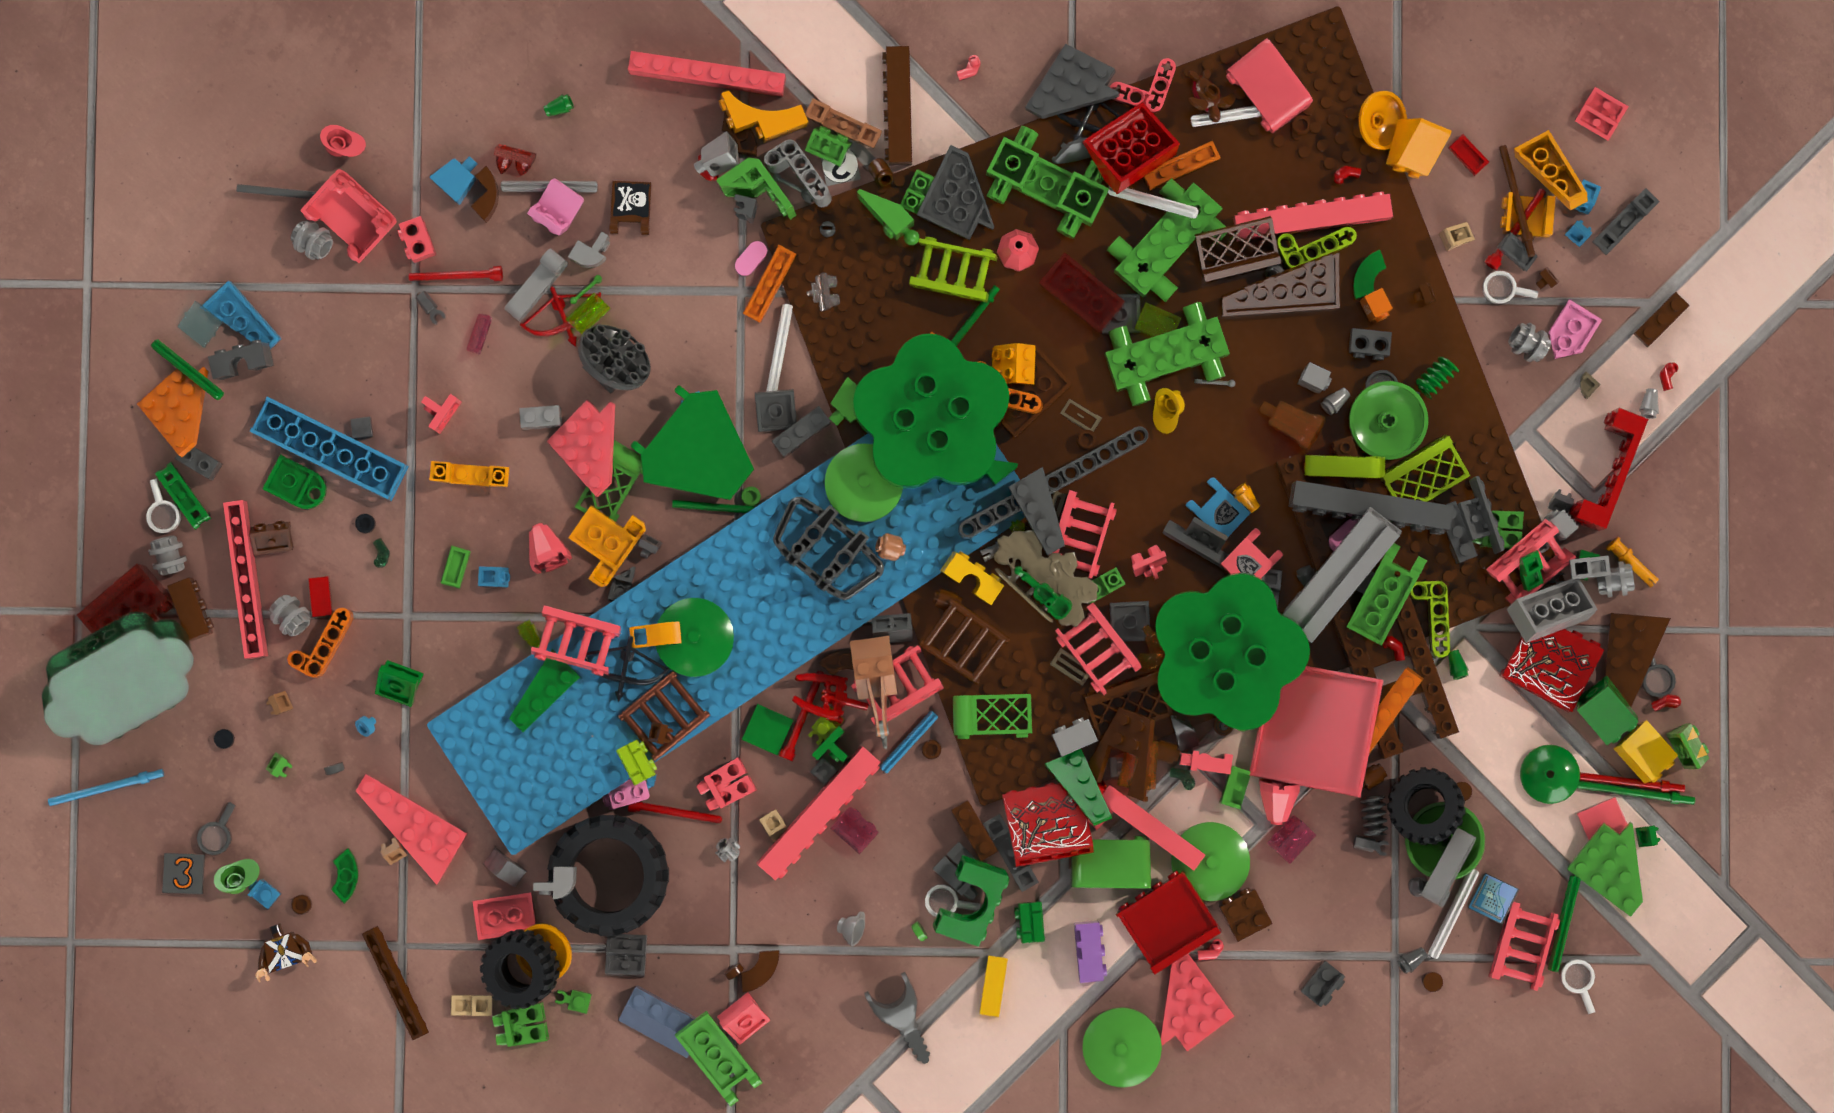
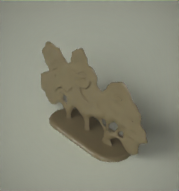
M1033 530L1026 532L1014 531L1009 537L1002 536L998 538L999 548L994 554V559L998 564L1009 565L1012 573L1011 576H1008L1002 570L996 568L995 571L1042 616L1053 623V618L1048 614V608L1045 604L1041 607L1030 597L1035 589L1031 587L1029 591L1025 592L1016 584L1019 575L1015 574L1014 568L1016 560L1019 559L1022 570H1027V573L1040 584L1047 583L1054 589L1056 594H1063L1064 597L1072 602L1071 611L1065 618L1058 620L1061 626L1072 625L1077 627L1084 619L1081 604L1097 600L1098 586L1087 577H1074L1073 572L1078 566L1075 552L1065 553V555L1051 553L1048 558H1044L1042 556V546ZM1013 558V562L1010 564L1009 559Z

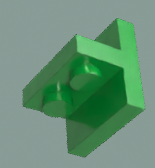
M387 660L385 665H381L379 669L375 694L412 707L416 691L423 679L424 673Z
M838 726L812 756L819 760L829 749L831 751L829 755L836 762H839V760L844 762L849 756L835 742L845 731Z

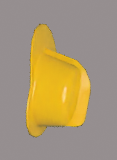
M1162 388L1156 393L1153 421L1156 428L1162 433L1168 434L1173 432L1177 426L1179 415L1184 411L1185 403L1180 395L1181 392L1178 390L1171 391L1168 388Z

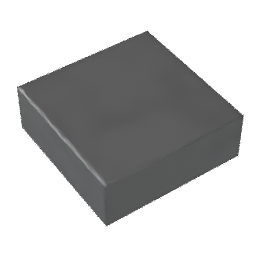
M371 417L350 419L353 439L373 437Z
M822 758L810 773L825 785L838 770L826 759Z

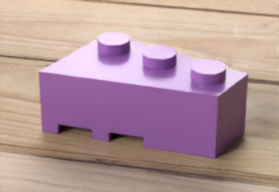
M1098 921L1075 922L1074 930L1079 982L1104 981V976H1107L1106 964L1102 963V956H1105L1104 944H1101L1103 926Z

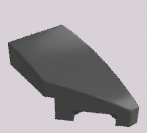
M1084 137L1068 144L1063 142L1061 145L1062 149L1056 157L1053 156L1052 162L1060 164L1090 158L1091 156L1083 144V141L1087 138Z
M636 567L629 568L630 570L623 574L615 576L610 588L608 601L612 602L631 590Z
M1171 715L1179 750L1183 751L1199 746L1195 729L1191 726L1190 721L1186 719L1182 721L1177 719L1175 715Z

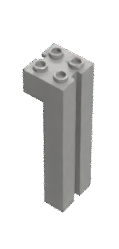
M1369 507L1303 590L1299 591L1286 607L1283 615L1296 621L1312 643L1398 539L1402 531L1373 508Z

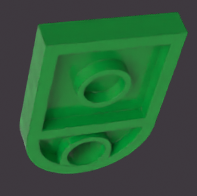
M280 454L263 490L301 509H313L324 501L327 486L321 475ZM317 488L321 494L318 499L314 500L311 498L310 492Z

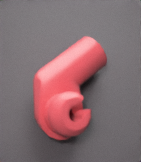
M971 55L968 59L967 67L957 71L959 81L977 74L981 65L977 55Z
M1215 939L1208 950L1197 951L1198 960L1216 959L1224 948L1223 942L1220 939Z

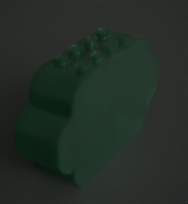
M130 612L56 653L47 662L46 674L48 684L44 687L41 695L46 724L53 733L60 737L71 738L80 735L84 741L90 744L103 745L114 739L121 738L132 729H137L142 723L156 718L163 711L174 708L188 693L189 685L186 674L191 670L194 663L187 632L174 620L164 619L155 622L146 613Z

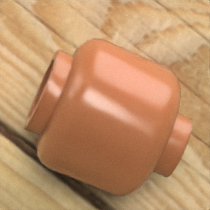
M889 533L883 534L882 537L879 536L875 546V551L878 552L879 557L891 561L898 560L900 556L904 555L906 550L903 539L900 536Z

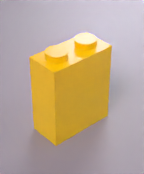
M1647 720L1639 723L1613 748L1644 784L1651 781L1654 783L1661 778V772L1664 769L1668 770L1675 764L1674 759L1678 756Z

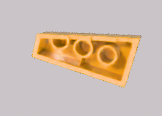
M1549 130L1514 148L1515 158L1570 211L1588 201L1587 191Z

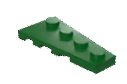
M546 658L509 719L524 733L580 676L568 664Z
M1081 749L1045 763V767L1054 775L1058 783L1063 786L1067 794L1076 802L1093 826L1112 819V815Z

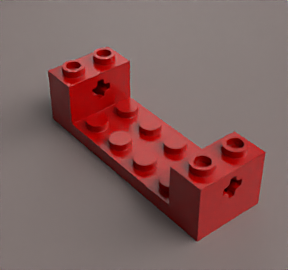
M1617 408L1611 411V413H1607L1604 424H1606L1604 430L1625 437L1626 440L1623 439L1619 446L1621 453L1619 458H1615L1612 464L1614 471L1612 476H1608L1605 487L1607 489L1605 494H1601L1598 504L1586 499L1577 501L1576 504L1573 503L1569 514L1574 522L1597 531L1607 529L1649 419L1622 408Z

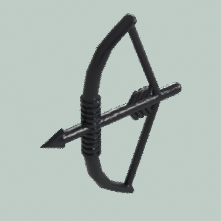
M1100 102L1086 106L1087 112L1083 121L1073 119V117L1069 118L1064 114H1058L1057 116L1069 125L1079 127L1077 134L1073 135L1075 141L1082 138L1083 130L1096 133L1102 129L1090 123L1087 124L1091 112L1096 111L1099 104L1117 118L1120 115L1105 103Z
M632 636L628 637L627 646L610 648L608 652L622 650L620 658L624 662L621 675L609 673L608 675L603 674V676H600L608 681L619 682L618 691H615L618 702L624 695L623 687L625 683L634 686L656 683L670 670L669 667H664L632 647ZM600 650L587 652L585 661L590 662L587 655L599 654ZM634 653L664 670L659 676L651 679L626 677L628 662L633 661Z

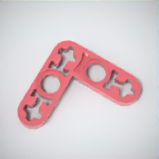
M1169 58L1160 61L1149 92L1122 82L1112 83L1110 85L1112 89L1120 87V91L1126 93V89L1130 90L1127 94V100L1123 99L1125 95L1119 93L1118 98L1113 100L1132 107L1143 102L1153 114L1158 113L1162 109L1176 70L1175 62ZM1166 63H1169L1170 68H1172V70H1168L1166 77L1170 78L1169 80L1161 77L1164 68L1161 66H1165ZM1163 81L1166 84L1165 90L1158 91L1155 88V83ZM1152 92L1160 95L1157 100L1159 107L1156 106L1155 109H1152L1151 104H1149V102H1153L1155 95L1151 94ZM1132 93H1139L1141 95L1140 102H1132L1130 95Z

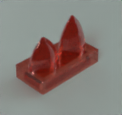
M498 144L494 151L500 174L505 173L514 160L516 170L520 176L528 172L531 165L535 162L537 155L536 153L503 144Z

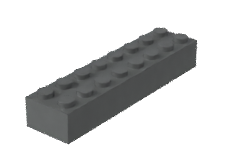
M1302 481L1292 483L1288 505L1295 512L1304 513V511L1310 510L1313 515L1319 516L1329 513L1332 514V518L1343 519L1347 516L1352 517L1351 521L1356 522L1371 507L1399 529L1409 526L1411 531L1422 532L1427 529L1430 530V534L1441 535L1450 530L1454 506Z

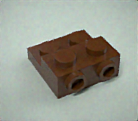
M1249 887L1240 891V896L1235 899L1231 896L1223 900V905L1219 906L1237 942L1273 924L1255 889L1251 890Z

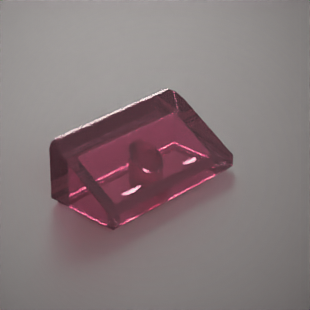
M478 314L467 351L478 355L481 354L492 322V318L489 315Z

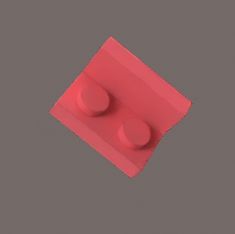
M450 394L441 407L425 396L421 401L425 405L423 409L435 416L429 427L441 434L462 402Z
M749 992L717 1016L722 1028L739 1045L770 1021L769 1017L758 1006Z

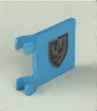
M1211 477L1207 484L1216 493L1202 508L1193 500L1188 501L1186 507L1204 523L1229 537L1251 512L1237 501L1214 477Z

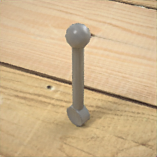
M1195 379L1194 383L1228 385L1229 387H1234L1236 384L1234 380L1207 382L1206 380Z

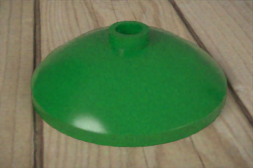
M1543 745L1535 748L1525 757L1521 765L1520 778L1523 788L1533 799L1542 803L1554 804L1566 800L1575 792L1580 780V769L1575 757L1568 750L1556 745ZM1552 770L1554 777L1548 778L1546 775L1547 771Z

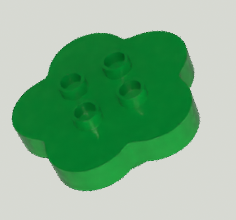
M921 334L913 337L901 347L892 365L873 370L863 377L854 393L853 410L859 425L873 438L874 465L880 476L889 484L899 488H915L928 483L932 479H940L953 485H967L984 477L993 464L996 455V441L993 429L1001 422L1009 404V390L1003 376L993 367L984 363L965 360L956 345L943 336Z
M1241 572L1227 575L1215 583L1207 592L1185 591L1178 593L1163 604L1156 619L1157 639L1165 652V658L1158 673V687L1163 700L1172 709L1185 715L1212 713L1222 723L1234 729L1252 730L1267 723L1277 710L1281 688L1299 677L1309 660L1310 648L1305 631L1296 621L1279 613L1271 588L1264 580L1250 573Z

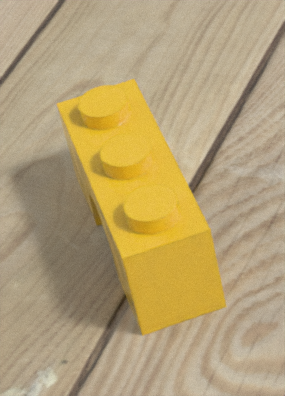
M953 551L940 571L958 583L961 582L964 576L973 574L976 578V586L971 593L987 604L992 605L1004 587L1000 583L1001 578L993 573L988 575L984 572L985 567L977 562L973 564L968 561L970 557L965 553Z

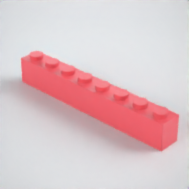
M631 51L628 66L630 75L783 97L786 75L784 73Z
M1375 192L1370 197L1360 194L1353 196V199L1346 200L1345 197L1335 198L1334 202L1326 203V200H1318L1313 205H1307L1304 202L1295 204V207L1292 208L1282 205L1277 206L1276 210L1268 211V208L1257 209V213L1250 214L1249 211L1237 212V215L1234 216L1233 222L1236 225L1271 216L1275 236L1286 233L1294 234L1391 220L1393 212L1390 194ZM1268 223L1261 224L1257 231L1265 235L1269 229ZM1248 228L1241 229L1238 236L1246 240L1251 230ZM1254 233L1251 239H1258L1263 237Z
M244 500L225 502L223 506L244 659L267 657L268 650L255 556L249 535L251 526L248 504Z
M861 745L757 861V865L775 881L777 878H783L788 872L786 868L791 863L795 864L801 857L800 852L804 848L807 850L814 843L813 838L816 834L820 835L827 828L826 823L830 819L834 820L841 812L839 810L843 804L847 805L854 796L852 794L856 789L861 790L867 783L865 779L869 775L873 776L878 771L880 761Z

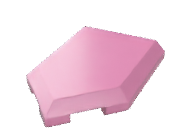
M1569 299L1548 332L1554 358L1557 359L1582 353L1602 319Z

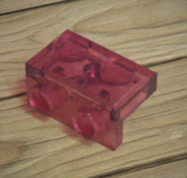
M851 807L830 828L858 854H861L879 833L871 822H867L858 810Z
M1293 815L1272 836L1268 845L1286 862L1291 864L1314 839L1316 834L1304 822Z

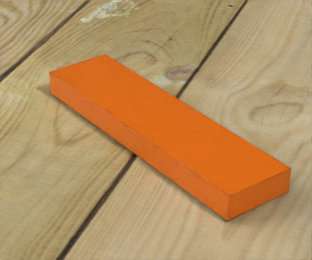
M1210 141L1166 161L1143 178L1149 191L1166 184L1171 178L1173 180L1220 160L1221 157L1214 142Z
M778 245L743 312L744 315L759 323L762 322L797 255L796 253Z

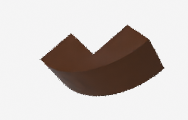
M485 166L475 177L488 191L473 203L471 207L487 223L497 208L499 190L494 175Z

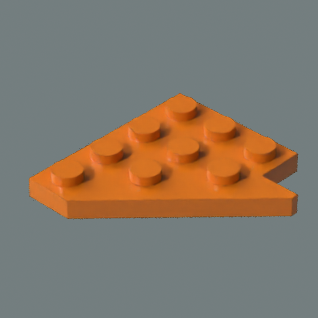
M203 366L199 372L208 378L209 371ZM175 369L137 405L180 457L185 456L197 445L205 391L180 370Z

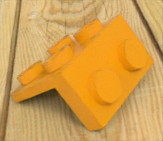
M1014 343L994 346L992 351V367L1003 376L1007 384L1034 385L1035 345Z

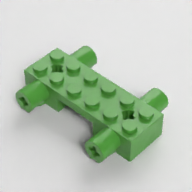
M1021 126L1014 141L1006 137L1003 138L986 173V176L994 179L986 196L995 202L1004 204L1013 188L1063 213L1064 216L1057 231L1066 237L1074 239L1082 223L1090 227L1092 226L1108 194L1109 188L1101 185L1103 177L1093 160H1091L1083 176L1075 171L1071 173L1040 158L1038 153L1031 150L1038 137V133L1028 127ZM1015 161L1017 167L1010 168L1007 163ZM1085 196L1087 202H1079L1080 199L1078 197Z
M1172 178L1159 193L1165 199L1196 207L1199 215L1197 214V217L1193 219L1167 211L1135 248L1119 236L1107 249L1121 263L1114 271L1117 276L1135 292L1140 294L1142 298L1152 290L1164 302L1178 289L1164 275L1193 241L1196 240L1195 234L1226 227L1216 218L1223 209L1194 182L1187 190H1184ZM1223 233L1219 240L1221 241L1227 233ZM1138 266H1145L1147 272L1143 271L1140 273Z
M1201 302L1183 307L1188 326L1136 343H1132L1127 326H1122L1108 332L1114 350L1104 354L1116 392L1127 389L1132 406L1151 401L1146 382L1188 367L1193 368L1201 365L1207 382L1225 377L1220 359L1227 357L1230 353L1218 317L1207 320ZM1201 338L1208 340L1207 347L1199 343L1202 340ZM1127 362L1134 364L1132 371L1129 368H1125Z

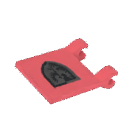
M1255 528L1220 565L1229 574L1242 572L1262 578L1280 560L1283 553L1277 550L1268 559L1252 543L1261 534Z

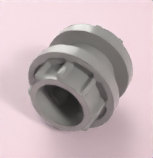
M314 221L298 223L291 234L294 249L300 253L305 251V256L311 260L324 258L330 252L333 245L330 231L324 227L319 228V225Z
M1521 323L1516 326L1509 337L1508 343L1512 347V352L1516 355L1524 352V359L1528 362L1533 360L1536 362L1541 361L1551 346L1548 333L1543 330L1536 333L1535 325L1532 323Z
M174 535L151 541V549L148 552L149 555L156 556L157 562L152 564L154 570L157 569L161 576L184 570V562L187 561L186 555L180 556L178 550L183 547L182 541L178 542L177 537Z
M1623 561L1618 562L1619 567L1610 568V576L1597 577L1599 593L1601 595L1607 594L1609 598L1613 597V591L1622 590L1623 596L1628 595L1627 592L1634 591L1635 585L1631 564H1624Z
M283 595L269 609L270 620L274 624L281 623L279 630L284 635L297 636L310 624L309 610L306 607L298 608L300 601L295 596Z

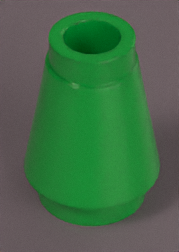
M562 94L544 106V111L548 117L568 113L571 109H574L569 94Z
M1459 650L1450 651L1448 661L1450 676H1453V680L1469 676V669Z

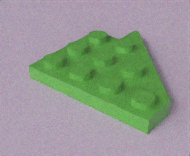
M1629 822L1620 834L1603 823L1570 863L1567 870L1631 917L1643 903L1633 823Z

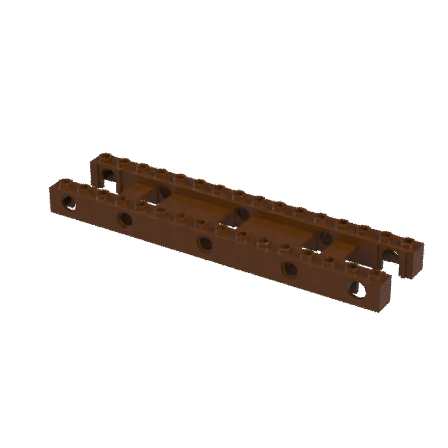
M1352 436L1342 438L1330 444L1332 448L1330 451L1334 455L1359 457ZM1296 455L1275 463L1288 501L1292 483L1295 481L1306 482L1299 465L1301 462L1297 459ZM1342 477L1346 489L1372 493L1367 478ZM1291 507L1311 565L1316 573L1333 553V550L1328 545L1329 538L1325 537L1320 523L1321 519L1332 516V514L1326 513L1324 516L1313 515L1310 510L1304 511V513L1295 512ZM1383 557L1380 559V561H1379V562L1375 565V567L1372 569V572H1374V573L1376 572V570L1378 569V567H1379V565H1380V563H1381ZM1395 557L1393 562L1398 564L1397 559ZM1396 571L1395 575L1400 576V572ZM1409 595L1387 637L1393 636L1402 643L1405 657H1410L1414 671L1424 678L1412 696L1421 693L1426 707L1424 710L1431 713L1436 727L1433 728L1434 731L1432 732L1436 734L1437 739H1442L1459 733ZM1347 600L1331 620L1351 674L1377 679L1373 668L1395 661L1394 651L1390 648H1384L1347 628L1354 614L1349 600ZM1396 681L1382 686L1379 705ZM1395 721L1392 722L1377 743L1382 759L1404 752L1402 749L1403 743H1400L1393 724Z

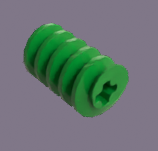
M1438 357V363L1433 362V368H1427V374L1422 373V379H1416V385L1419 390L1429 399H1432L1430 393L1438 394L1435 389L1436 387L1443 389L1441 382L1449 383L1446 378L1447 376L1454 378L1452 371L1459 373V369L1447 358Z

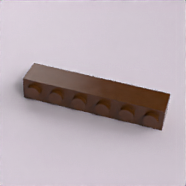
M886 46V52H882V62L887 66V71H883V83H887V91H883V101L887 102L888 110H884V122H888V129H884V141H888L889 146L888 149H885V160H889V166L912 165L909 46Z

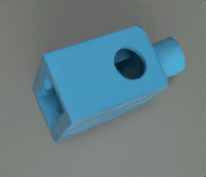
M470 156L462 164L454 158L432 174L430 178L460 205L476 181L475 176L470 172L478 164Z

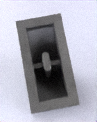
M494 848L483 863L494 875L513 887H516L527 872L496 848Z

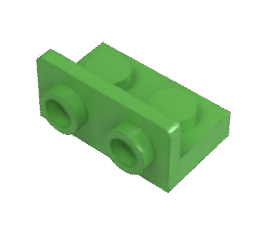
M823 126L813 129L805 151L841 166L848 148L852 144V142L848 141L849 138L841 134L836 136L830 133V129Z

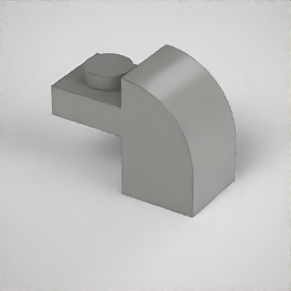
M601 232L592 248L578 240L568 256L569 259L585 268L600 266L606 260V257L601 252H605L608 249L610 237Z
M1609 556L1569 560L1572 580L1611 575Z
M554 867L553 883L535 882L533 883V891H539V895H551V891H553V899L567 896L575 887L577 867Z

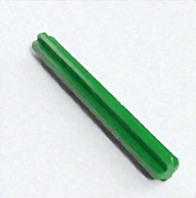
M156 339L151 344L153 350L214 399L220 400L224 396V392L159 339Z
M1576 876L1569 877L1560 914V923L1556 931L1548 964V970L1558 972L1581 881Z

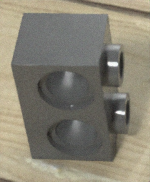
M1353 328L1350 330L1348 354H1353L1354 358L1373 356V360H1384V357L1390 356L1392 332ZM1357 339L1364 341L1365 347L1363 349L1356 347L1355 341ZM1376 341H1381L1384 344L1383 351L1375 348Z
M195 447L185 456L180 457L177 454L175 457L177 461L210 480H214L223 465Z

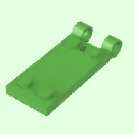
M1395 543L1384 555L1347 625V628L1381 646L1427 562L1426 559L1418 556L1411 571L1394 563L1393 560L1401 547ZM1399 571L1400 576H1396L1395 572Z
M707 1011L675 1034L677 1040L730 1106L739 1101L731 1088L746 1077L754 1089L763 1083L758 1074L751 1068Z

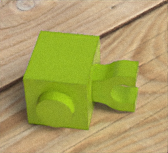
M820 717L811 727L813 730L808 736L811 738L814 734H817L819 740L816 743L819 745L841 724Z

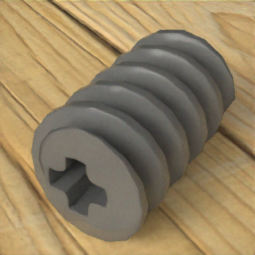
M1385 795L1364 796L1366 799L1360 802L1367 807L1362 808L1361 811L1366 812L1367 815L1363 816L1362 819L1368 822L1363 824V827L1369 830L1364 832L1363 835H1387L1383 831L1387 830L1388 827L1382 825L1387 822V818L1381 817L1387 813V811L1381 809L1386 806V803L1380 801L1385 798Z

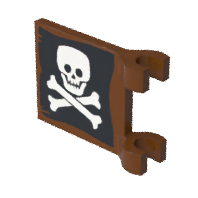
M612 181L610 234H618L619 222L641 223V235H649L651 182Z

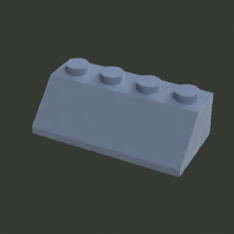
M637 985L618 1021L688 1058L689 1053L677 1040L675 1034L696 1019V1017Z

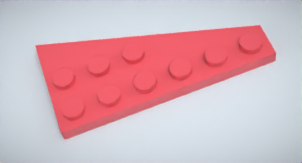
M365 774L356 792L435 884L438 885L468 833Z

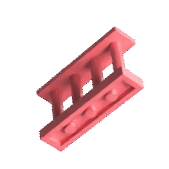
M1069 490L1059 526L1065 545L1095 554L1092 565L1077 561L1078 566L1076 567V569L1089 572L1088 579L1091 580L1093 576L1097 577L1100 565H1097L1098 557L1109 521L1114 520L1117 509L1114 508V503H1110L1109 508H1104L1081 501L1076 497L1077 492ZM1077 507L1106 516L1103 527L1073 519V516H1070L1072 508L1076 509ZM1073 526L1099 534L1098 545L1095 546L1068 538V535H1065L1066 527L1070 528Z
M1547 519L1542 521L1486 569L1489 575L1497 581L1503 580L1511 592L1505 599L1511 604L1518 598L1538 591L1556 574L1570 564L1569 560L1576 558L1566 548H1560L1554 538L1559 530ZM1546 542H1548L1555 553V556L1548 562H1546L1539 551V548ZM1537 550L1543 565V569L1540 571L1544 583L1530 591L1524 590L1522 584L1516 587L1509 574L1517 567L1520 570L1521 558Z
M1091 603L1087 606L1089 611L1088 617L1082 620L1077 627H1073L1064 635L1059 628L1055 630L1058 635L1056 640L1062 648L1064 646L1068 648L1093 681L1090 684L1097 693L1101 691L1105 695L1107 694L1103 687L1105 684L1127 668L1130 669L1132 667L1136 672L1142 667L1094 603ZM1097 622L1101 627L1099 632L1074 649L1069 640L1090 624ZM1109 637L1112 641L1111 647L1086 665L1080 655L1103 638ZM1115 653H1121L1124 657L1122 659L1123 662L1098 680L1092 673V670Z
M544 605L542 615L547 622L539 648L531 647V653L534 655V658L543 661L548 658L592 670L591 673L598 676L608 675L609 667H605L604 663L611 639H614V636H620L621 626ZM560 621L564 622L566 627L557 654L546 650L554 623ZM576 626L584 628L583 630L585 631L577 659L565 656L573 628H576ZM595 631L603 633L604 636L596 664L585 661L591 637Z
M919 645L908 647L904 650V654L893 660L894 670L908 693L907 697L902 700L898 699L896 695L887 696L891 702L890 707L887 708V722L944 689L938 678L935 680L934 678L931 679L919 659L918 654L922 653ZM910 659L925 682L924 687L919 690L917 688L914 689L901 667L903 663ZM854 680V684H852L851 687L853 688L854 692H857L856 683ZM874 698L878 720L881 721L882 709ZM866 699L867 702H868V704H869L870 707H871L870 700H869V699ZM874 717L870 718L875 725Z
M1513 902L1503 922L1489 977L1500 980V976L1506 975L1532 983L1530 989L1538 991V988H1541L1543 985V969L1554 930L1558 929L1560 919H1558V914L1551 913L1550 918L1523 911L1522 908H1519L1520 903ZM1522 918L1546 925L1545 936L1542 937L1517 930V927H1514L1516 919ZM1517 937L1541 944L1540 955L1536 956L1512 949L1509 946L1511 938ZM1511 956L1536 963L1534 975L1507 968L1504 965L1505 958Z

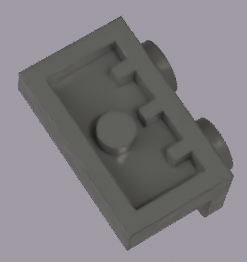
M1324 960L1301 989V992L1318 1006H1326L1333 998L1331 994L1334 990L1338 991L1345 983L1343 980L1345 976Z

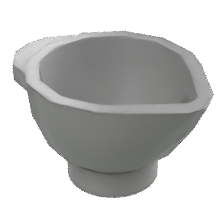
M860 911L857 916H849L847 919L842 917L838 922L837 932L841 933L852 947L863 936L865 913Z

